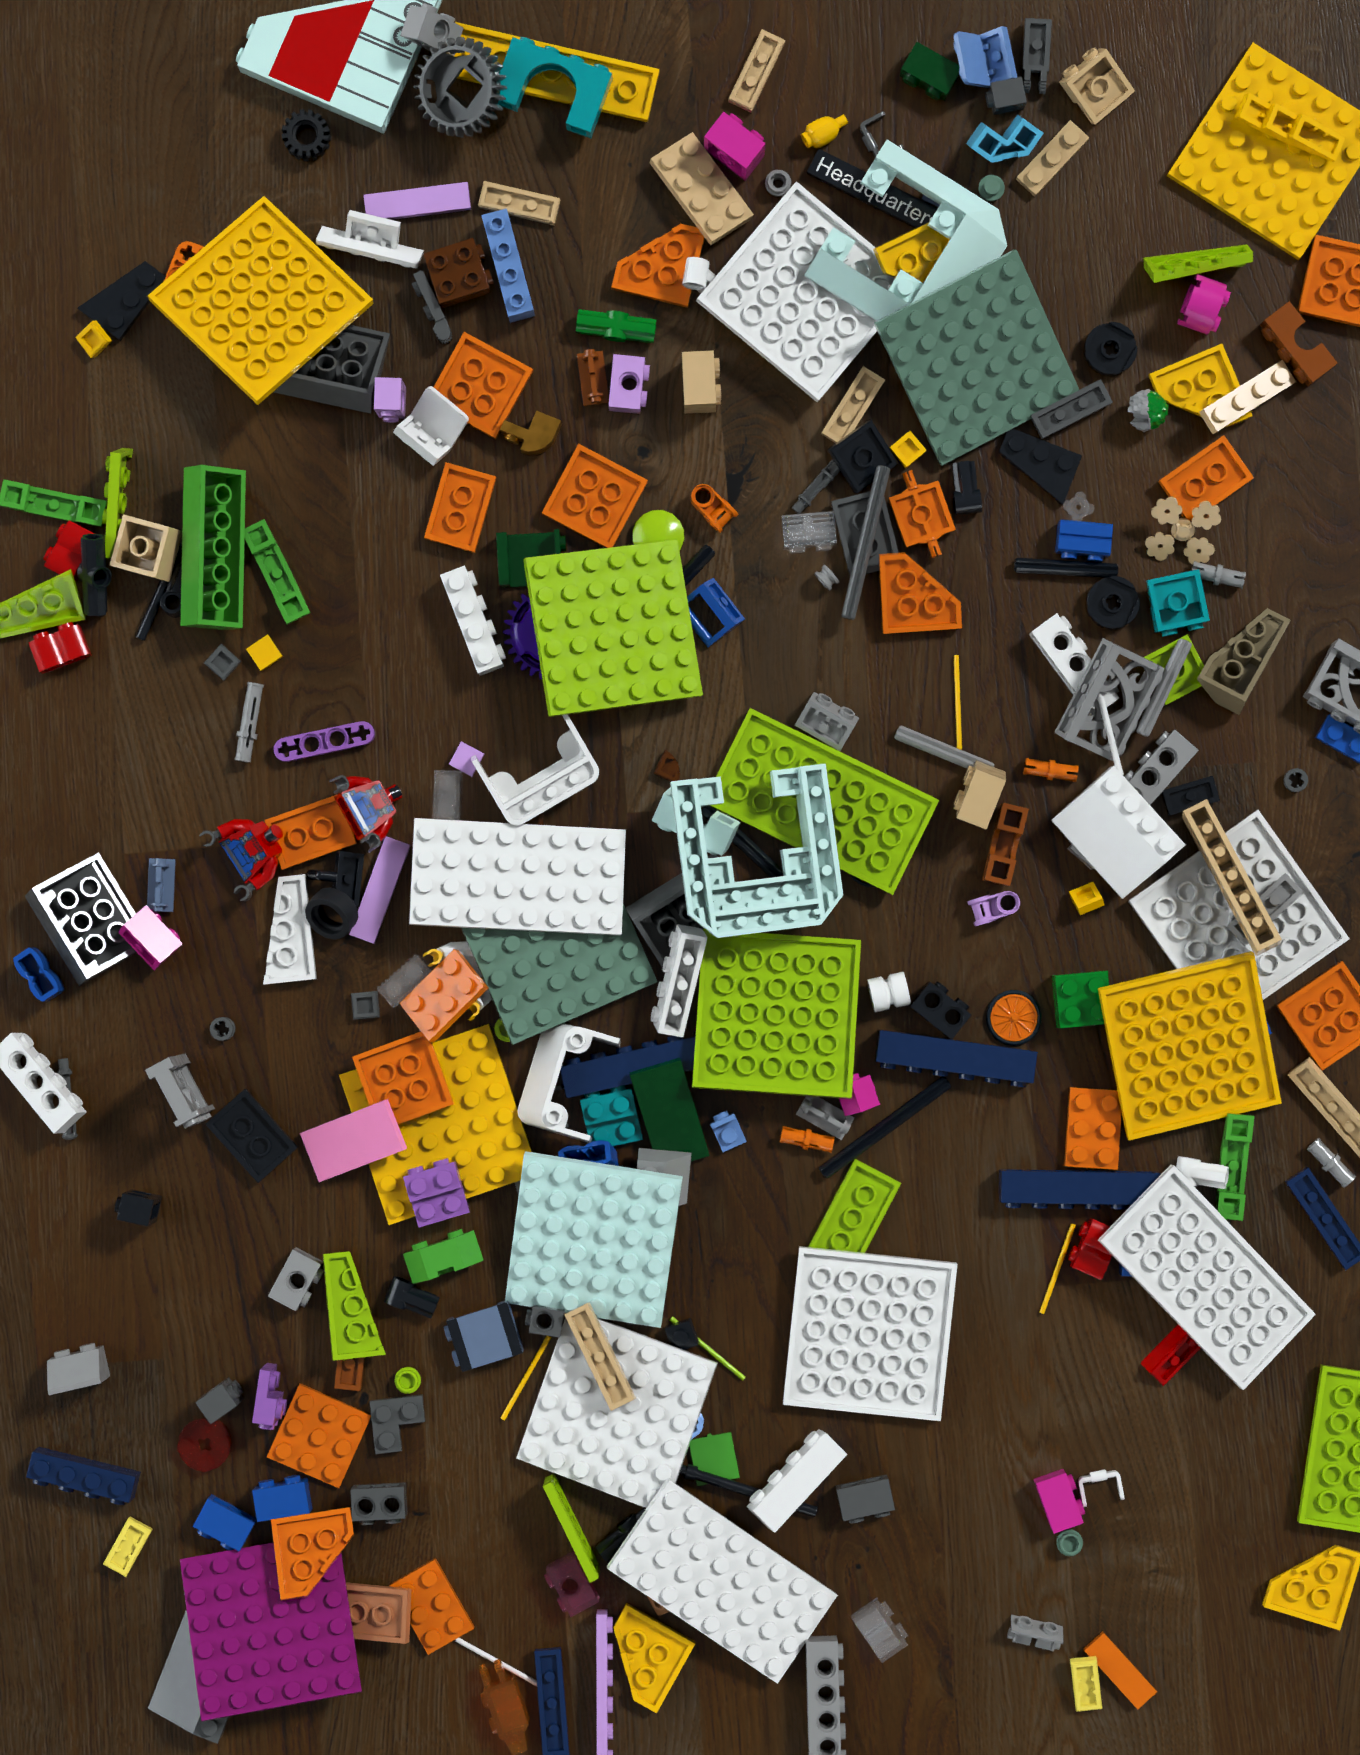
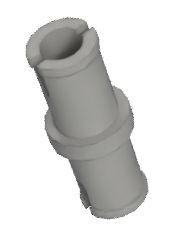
M1194 561L1192 571L1199 569L1202 580L1212 581L1213 585L1221 583L1243 588L1246 572L1226 569L1220 564L1212 566Z
M1317 1138L1308 1146L1307 1150L1323 1165L1322 1169L1325 1172L1329 1171L1343 1188L1355 1179L1356 1176L1340 1161L1341 1157L1338 1154L1334 1155L1320 1138Z

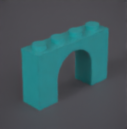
M513 37L503 62V68L499 73L500 75H506V78L500 81L501 85L507 86L506 90L500 91V95L506 97V100H499L498 104L518 112L526 87L535 75L549 70L561 72L572 80L576 88L575 99L566 121V129L591 139L613 81L612 73L609 72V69L601 64H594V66L586 64L584 59L576 55H570L569 57L561 55L559 50L551 46H545L544 48L536 46L535 42L529 38L520 37V39Z

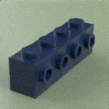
M38 1447L32 1452L26 1478L33 1479V1483L37 1485L48 1486L50 1483L58 1485V1489L65 1492H74L75 1489L83 1491L84 1496L99 1499L100 1496L110 1498L111 1503L125 1505L126 1502L130 1503L135 1498L141 1472Z

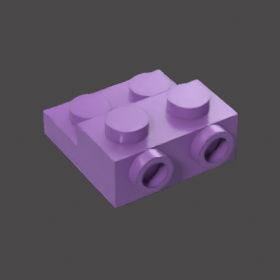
M448 1158L433 1162L434 1168L424 1170L423 1165L407 1170L408 1175L404 1176L403 1179L418 1227L470 1213L456 1161L449 1163Z
M266 1363L259 1372L252 1423L259 1424L258 1427L261 1429L274 1430V1427L278 1425V1420L286 1412L287 1400L283 1399L284 1392L275 1391L280 1381V1372L276 1371L277 1364Z

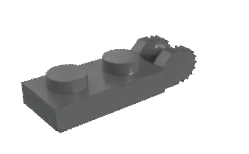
M1025 18L1022 59L1025 93H1029L1031 88V73H1040L1038 82L1039 94H1045L1046 81L1050 63L1052 19Z
M416 272L413 274L416 281L411 284L417 297L423 296L427 303L423 309L429 322L435 320L433 330L439 342L449 344L453 337L451 329L424 272Z

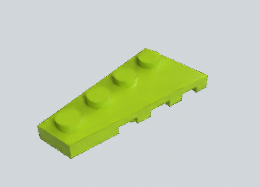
M1246 244L1145 257L1144 269L1152 281L1156 283L1227 267H1243L1246 263L1253 262V251Z
M71 569L1 602L0 638L59 626L69 622L86 620L83 604Z
M350 1251L323 1254L332 1360L386 1355Z

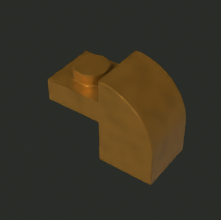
M536 410L529 430L504 420L500 431L501 434L505 435L504 439L518 445L519 441L523 442L520 449L522 454L538 455L547 451L554 444L562 423L561 420Z

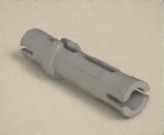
M247 682L240 731L236 733V737H238L236 755L234 757L236 761L251 763L254 740H257L258 735L255 734L262 690L264 688L262 684Z

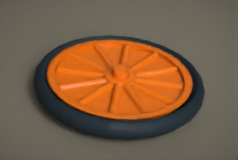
M1009 990L998 994L991 1001L986 1012V1022L990 1033L995 1039L1007 1045L1017 1046L1030 1041L1037 1034L1041 1025L1042 1015L1038 1003L1032 996L1019 990Z

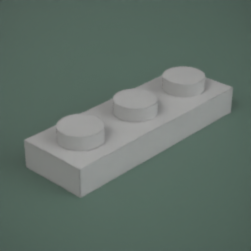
M1285 873L1259 897L1273 922L1304 891ZM1235 918L1227 926V929L1245 947L1249 943Z

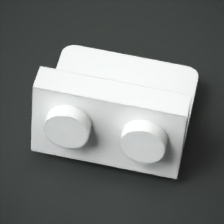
M429 386L423 392L412 413L397 425L393 433L434 466L450 452L468 423L469 417L434 387Z

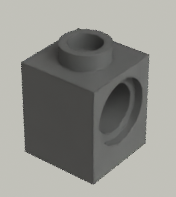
M1022 77L990 83L988 92H985L987 107H992L993 115L1025 108L1027 100Z
M533 1305L532 1310L527 1309L525 1325L530 1326L529 1333L560 1338L565 1310ZM542 1313L548 1314L552 1319V1323L546 1327L541 1326L537 1322L538 1315Z

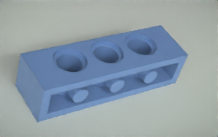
M507 208L481 215L510 323L534 317L535 313Z

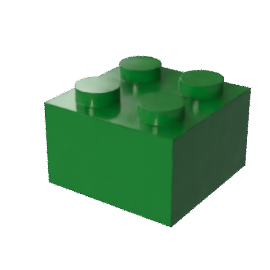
M1108 971L1051 975L1056 1028L1104 1024L1098 988L1109 986Z

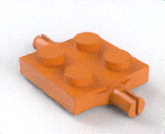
M913 470L908 471V474L905 472L902 476L907 489L901 494L888 498L905 548L917 544H927L932 556L931 558H935L936 554L938 557L942 553L937 540L942 535L956 530L939 481L926 485H917Z

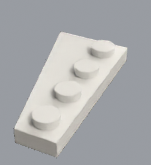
M306 874L278 877L263 985L317 979L312 929L305 913L309 902Z

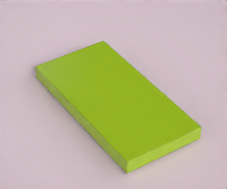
M854 1159L808 1247L865 1253L901 1182Z
M551 1474L545 1477L543 1488L589 1583L598 1579L600 1565L556 1475Z

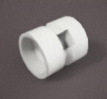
M904 972L890 974L887 980H884L882 977L867 980L874 1012L888 1010L891 1004L896 1008L911 1004Z

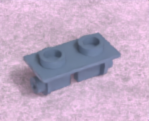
M149 858L147 906L150 910L173 912L176 859Z

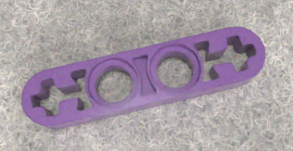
M360 721L281 738L275 743L274 754L279 760L290 762L370 744L374 740L375 730L370 723ZM361 726H364L366 730H370V734L366 735V740L362 741L361 737L352 738L354 743L349 744L350 736L346 729L351 728L352 734L360 732ZM336 731L344 734L345 741L341 746H333L330 742L331 735ZM309 737H315L319 741V747L314 752H309L305 749L304 743ZM300 739L299 747L303 753L302 755H298V750L290 751L288 757L283 753H279V749L283 748V743H287L291 747L297 746L295 740Z

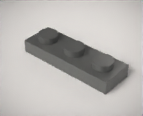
M1100 379L1030 416L1040 438L1044 439L1111 405L1113 401Z

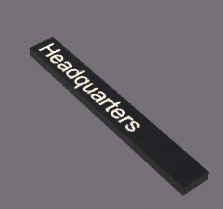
M818 149L807 170V174L915 229L930 222L938 209L892 185L888 187L884 196L881 197L860 184L867 172Z

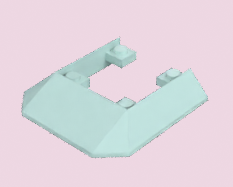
M886 140L860 184L883 197L896 177L939 204L938 209L927 226L948 238L949 241L927 278L922 283L905 271L900 270L888 290L843 262L856 241L834 227L804 275L876 321L1001 257L1007 247L998 208L889 140Z
M826 764L770 771L773 798L796 795L803 847L780 850L783 876L740 882L734 881L731 856L707 857L701 806L724 803L721 776L670 782L687 915L716 938L821 925L842 898L843 889Z

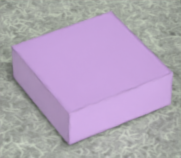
M461 741L449 765L473 777L476 768L472 763L471 757L476 755L479 762H481L485 754Z

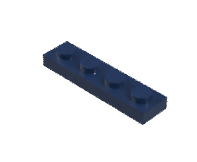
M1306 1167L1286 1180L1285 1183L1342 1267L1347 1270L1360 1261L1359 1241L1310 1169Z
M561 1647L535 1649L543 1755H569Z

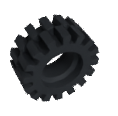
M302 109L299 110L300 113L298 114L293 112L290 119L286 118V125L282 126V139L288 152L294 155L296 159L300 160L302 158L304 161H309L312 158L314 161L317 160L318 155L322 157L325 154V149L328 150L330 146L329 141H331L330 130L325 119L320 114H315L313 110L309 109L308 112H305ZM304 126H310L316 131L315 140L308 145L299 143L296 138L298 130Z

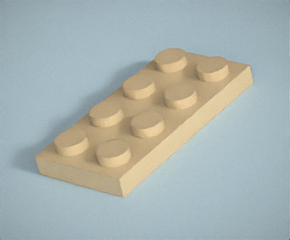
M693 132L650 159L649 163L710 246L753 219L754 214Z

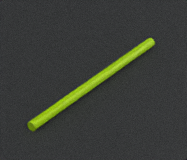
M673 1316L670 1319L672 1323L679 1322ZM698 1338L699 1345L742 1381L745 1379L746 1376Z

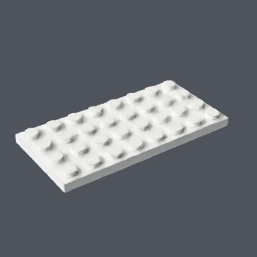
M414 818L409 925L621 936L626 830Z
M1170 1165L1098 1239L1108 1252L1242 1390L1257 1377L1316 1315L1174 1165Z
M668 1478L606 1566L608 1570L777 1684L806 1643V1639L810 1637L838 1596L834 1591Z

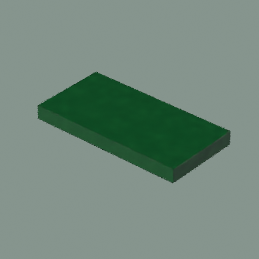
M676 1058L629 1072L652 1148L690 1152L691 1161L710 1156L681 1059Z

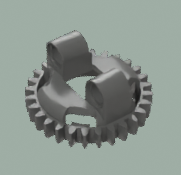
M457 37L456 41L454 38H447V44L442 41L438 42L439 49L430 48L432 56H423L427 62L425 65H418L422 70V74L414 76L420 80V84L413 87L420 90V94L414 98L422 100V104L417 108L419 110H426L422 118L431 119L429 125L437 127L438 132L445 133L446 131L447 136L456 135L460 138H463L465 133L466 136L472 137L474 131L482 133L481 125L488 128L491 126L489 118L497 120V116L494 113L495 110H503L498 101L506 100V97L500 95V91L507 89V86L500 83V81L506 78V75L499 74L503 65L497 61V55H490L491 48H483V42L477 41L474 43V39L467 38L465 40L464 37ZM465 51L470 53L469 55L453 56L455 53H465ZM463 69L468 71L483 85L469 105L455 92H449L450 87ZM428 79L433 80L436 84V103H429L428 99H431L432 95L431 84H427Z

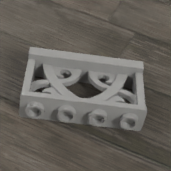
M1103 638L1055 733L1067 741L1113 761L1109 742L1101 746L1097 741L1098 729H1101V736L1106 739V730L1096 698L1099 692L1110 691L1120 684L1123 695V707L1109 715L1120 757L1125 751L1126 742L1131 733L1137 728L1139 717L1150 703L1152 692L1162 680L1164 668ZM1121 654L1132 661L1122 668L1116 659ZM1142 666L1145 671L1139 682L1136 683L1135 679L1140 674L1132 673L1127 676V673L1134 667ZM1108 675L1110 677L1109 680H1112L1115 677V679L1112 682H1110L1107 685H1104V682ZM1091 707H1094V708H1095V717H1094V719H1093V716H1094L1093 713H1091L1090 715H1088V713H1089ZM1080 730H1091L1090 742L1078 737V732Z
M1338 638L1328 649V653L1303 697L1308 700L1307 703L1310 706L1319 710L1322 708L1331 713L1330 716L1341 723L1346 721L1353 725V729L1360 734V709L1355 705L1349 688V684L1360 685V679L1348 678V675L1355 676L1353 673L1354 669L1360 670V650ZM1334 658H1339L1338 674L1326 673ZM1328 679L1338 681V685H1331L1327 688L1334 691V697L1332 698L1324 696L1320 689L1321 683ZM1342 700L1344 707L1338 704V702Z
M186 1053L168 1057L145 1070L149 1079L155 1078L171 1106L177 1118V1121L173 1122L176 1127L183 1125L185 1129L211 1117L209 1112L215 1109L213 1104L207 1105L186 1065L191 1062Z

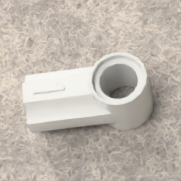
M688 257L686 259L682 285L702 293L716 277L709 270L710 262L699 257Z
M1178 1156L1176 1168L1193 1186L1203 1185L1226 1189L1229 1177L1228 1166L1204 1163L1199 1159Z

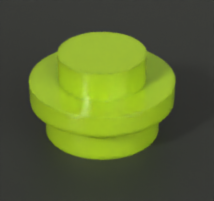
M401 1368L395 1375V1386L402 1393H413L421 1384V1376L415 1368Z

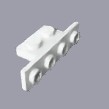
M352 210L347 215L346 231L322 226L316 238L317 245L328 249H337L353 255L375 258L378 261L400 264L407 268H418L424 252L421 249L398 244L401 222Z

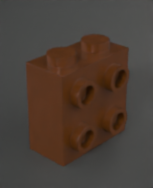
M474 238L423 254L441 309L491 293L489 285L494 283L490 270L483 269L481 260L486 258L481 244L476 245Z

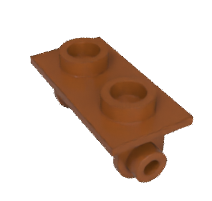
M584 350V353L577 354L583 406L609 403L603 350Z

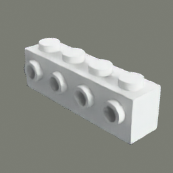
M464 565L441 574L440 577L479 676L504 667L502 660L506 659L501 644L496 645L492 635L497 633L492 620L486 621L483 611L487 610L483 596L476 595L473 586L478 585L473 571H467Z
M677 924L675 932L672 931L670 934L669 947H671L669 957L666 956L663 962V972H665L663 982L660 981L657 987V997H659L657 1007L654 1006L651 1012V1022H653L657 1033L677 1037L684 1036L707 942V936L702 928Z
M820 1429L811 1432L805 1438V1444L800 1450L792 1452L786 1459L787 1464L780 1471L776 1470L767 1480L769 1483L762 1490H757L749 1499L750 1503L747 1505V1508L774 1533L847 1455L826 1432Z

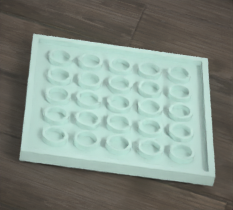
M525 1151L505 1301H508L509 1304L528 1307L538 1305L565 1310V1313L590 1302L597 1318L661 1328L683 1176Z

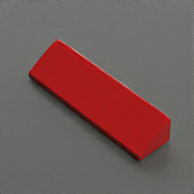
M1178 1324L1143 1359L1141 1365L1164 1386L1201 1347Z

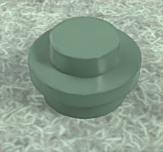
M996 175L985 176L981 179L978 186L980 196L990 202L1000 199L1005 190L1003 180Z
M1066 1529L1057 1536L1056 1545L1063 1555L1074 1556L1081 1551L1083 1539L1077 1531Z

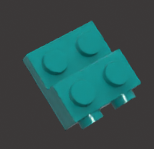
M1199 569L1146 581L1155 633L1162 632V637L1178 634L1177 628L1186 626L1188 631L1204 628L1203 623L1210 621Z
M626 1085L610 1088V1093L600 1094V1091L584 1094L585 1098L580 1099L587 1133L592 1137L591 1142L604 1140L610 1142L612 1146L643 1140L632 1088L626 1089Z

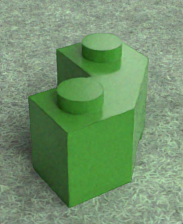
M462 1229L447 1233L448 1238L440 1242L428 1245L427 1240L411 1245L413 1250L404 1253L403 1256L412 1283L431 1280L439 1277V1275L458 1271L483 1261L474 1230L463 1233Z

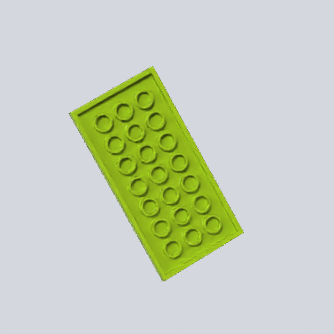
M750 708L716 776H721L724 803L710 806L795 848L803 847L796 795L773 798L770 771L826 764L840 870L893 895L939 800Z

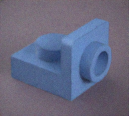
M726 1110L713 1116L714 1121L710 1125L722 1152L747 1142L734 1112L728 1114Z

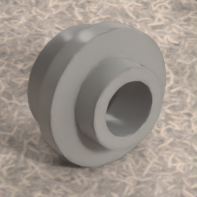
M783 170L771 171L765 179L766 190L776 197L785 195L791 187L790 176ZM775 180H781L783 182V186L780 188H776L773 185V182Z

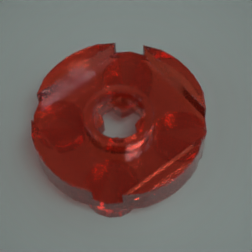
M206 1418L194 1419L180 1433L177 1444L178 1452L182 1460L192 1469L202 1472L216 1469L230 1455L232 1446L230 1432L219 1420L210 1424ZM200 1438L202 1440L209 1438L211 1440L209 1443L211 1449L201 1450L198 1440Z

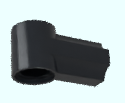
M975 461L952 463L955 515L982 512V499L980 489L977 487Z
M176 563L166 592L160 600L162 609L168 616L173 618L181 617L182 564ZM173 598L180 599V605L177 609H168L169 600Z
M393 1276L383 1301L393 1307L403 1310L409 1309L432 1318L440 1296L415 1287V1284L406 1279Z

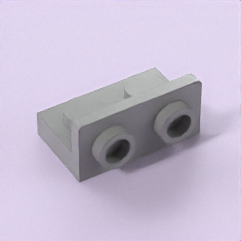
M813 692L795 726L836 750L841 751L859 717L851 709L844 706L840 707L833 703L832 699L827 695Z

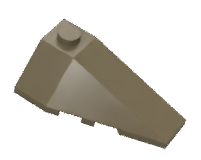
M1267 608L1237 636L1232 637L1224 647L1209 657L1197 680L1216 704L1240 715L1288 627L1290 619Z

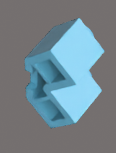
M1017 114L1003 136L980 122L966 144L993 163L1013 157L1028 156L1044 133Z

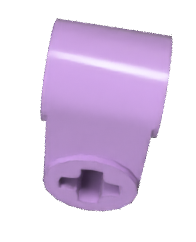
M1003 891L969 900L967 903L971 905L976 921L974 925L979 926L1015 913L1019 909L1020 899L1014 892ZM1005 895H1010L1015 900V905L1011 910H1004L1000 905V901ZM980 904L982 905L985 916H983Z

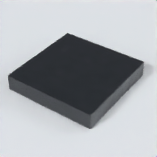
M867 420L827 449L854 493H859L873 483L878 465L886 466L891 470L899 464L872 420Z

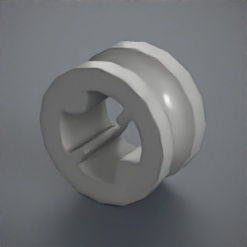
M826 565L822 566L820 572L816 571L814 573L816 578L829 591L832 589V584L839 583L838 578Z

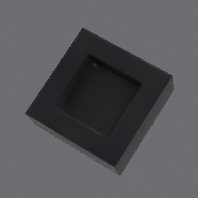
M691 1318L666 1325L665 1331L670 1345L684 1350L699 1344Z

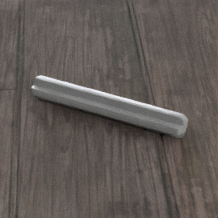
M1184 639L1177 641L1162 673V680L1156 686L1150 698V703L1136 728L1138 734L1144 737L1150 735L1191 649L1192 644Z
M899 726L895 733L896 740L964 768H968V766L974 767L976 761L994 767V763L904 726Z

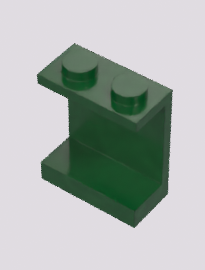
M554 529V532L508 535L507 532L496 533L500 588L528 587L523 559L561 554V552L566 551L565 536H560V530Z

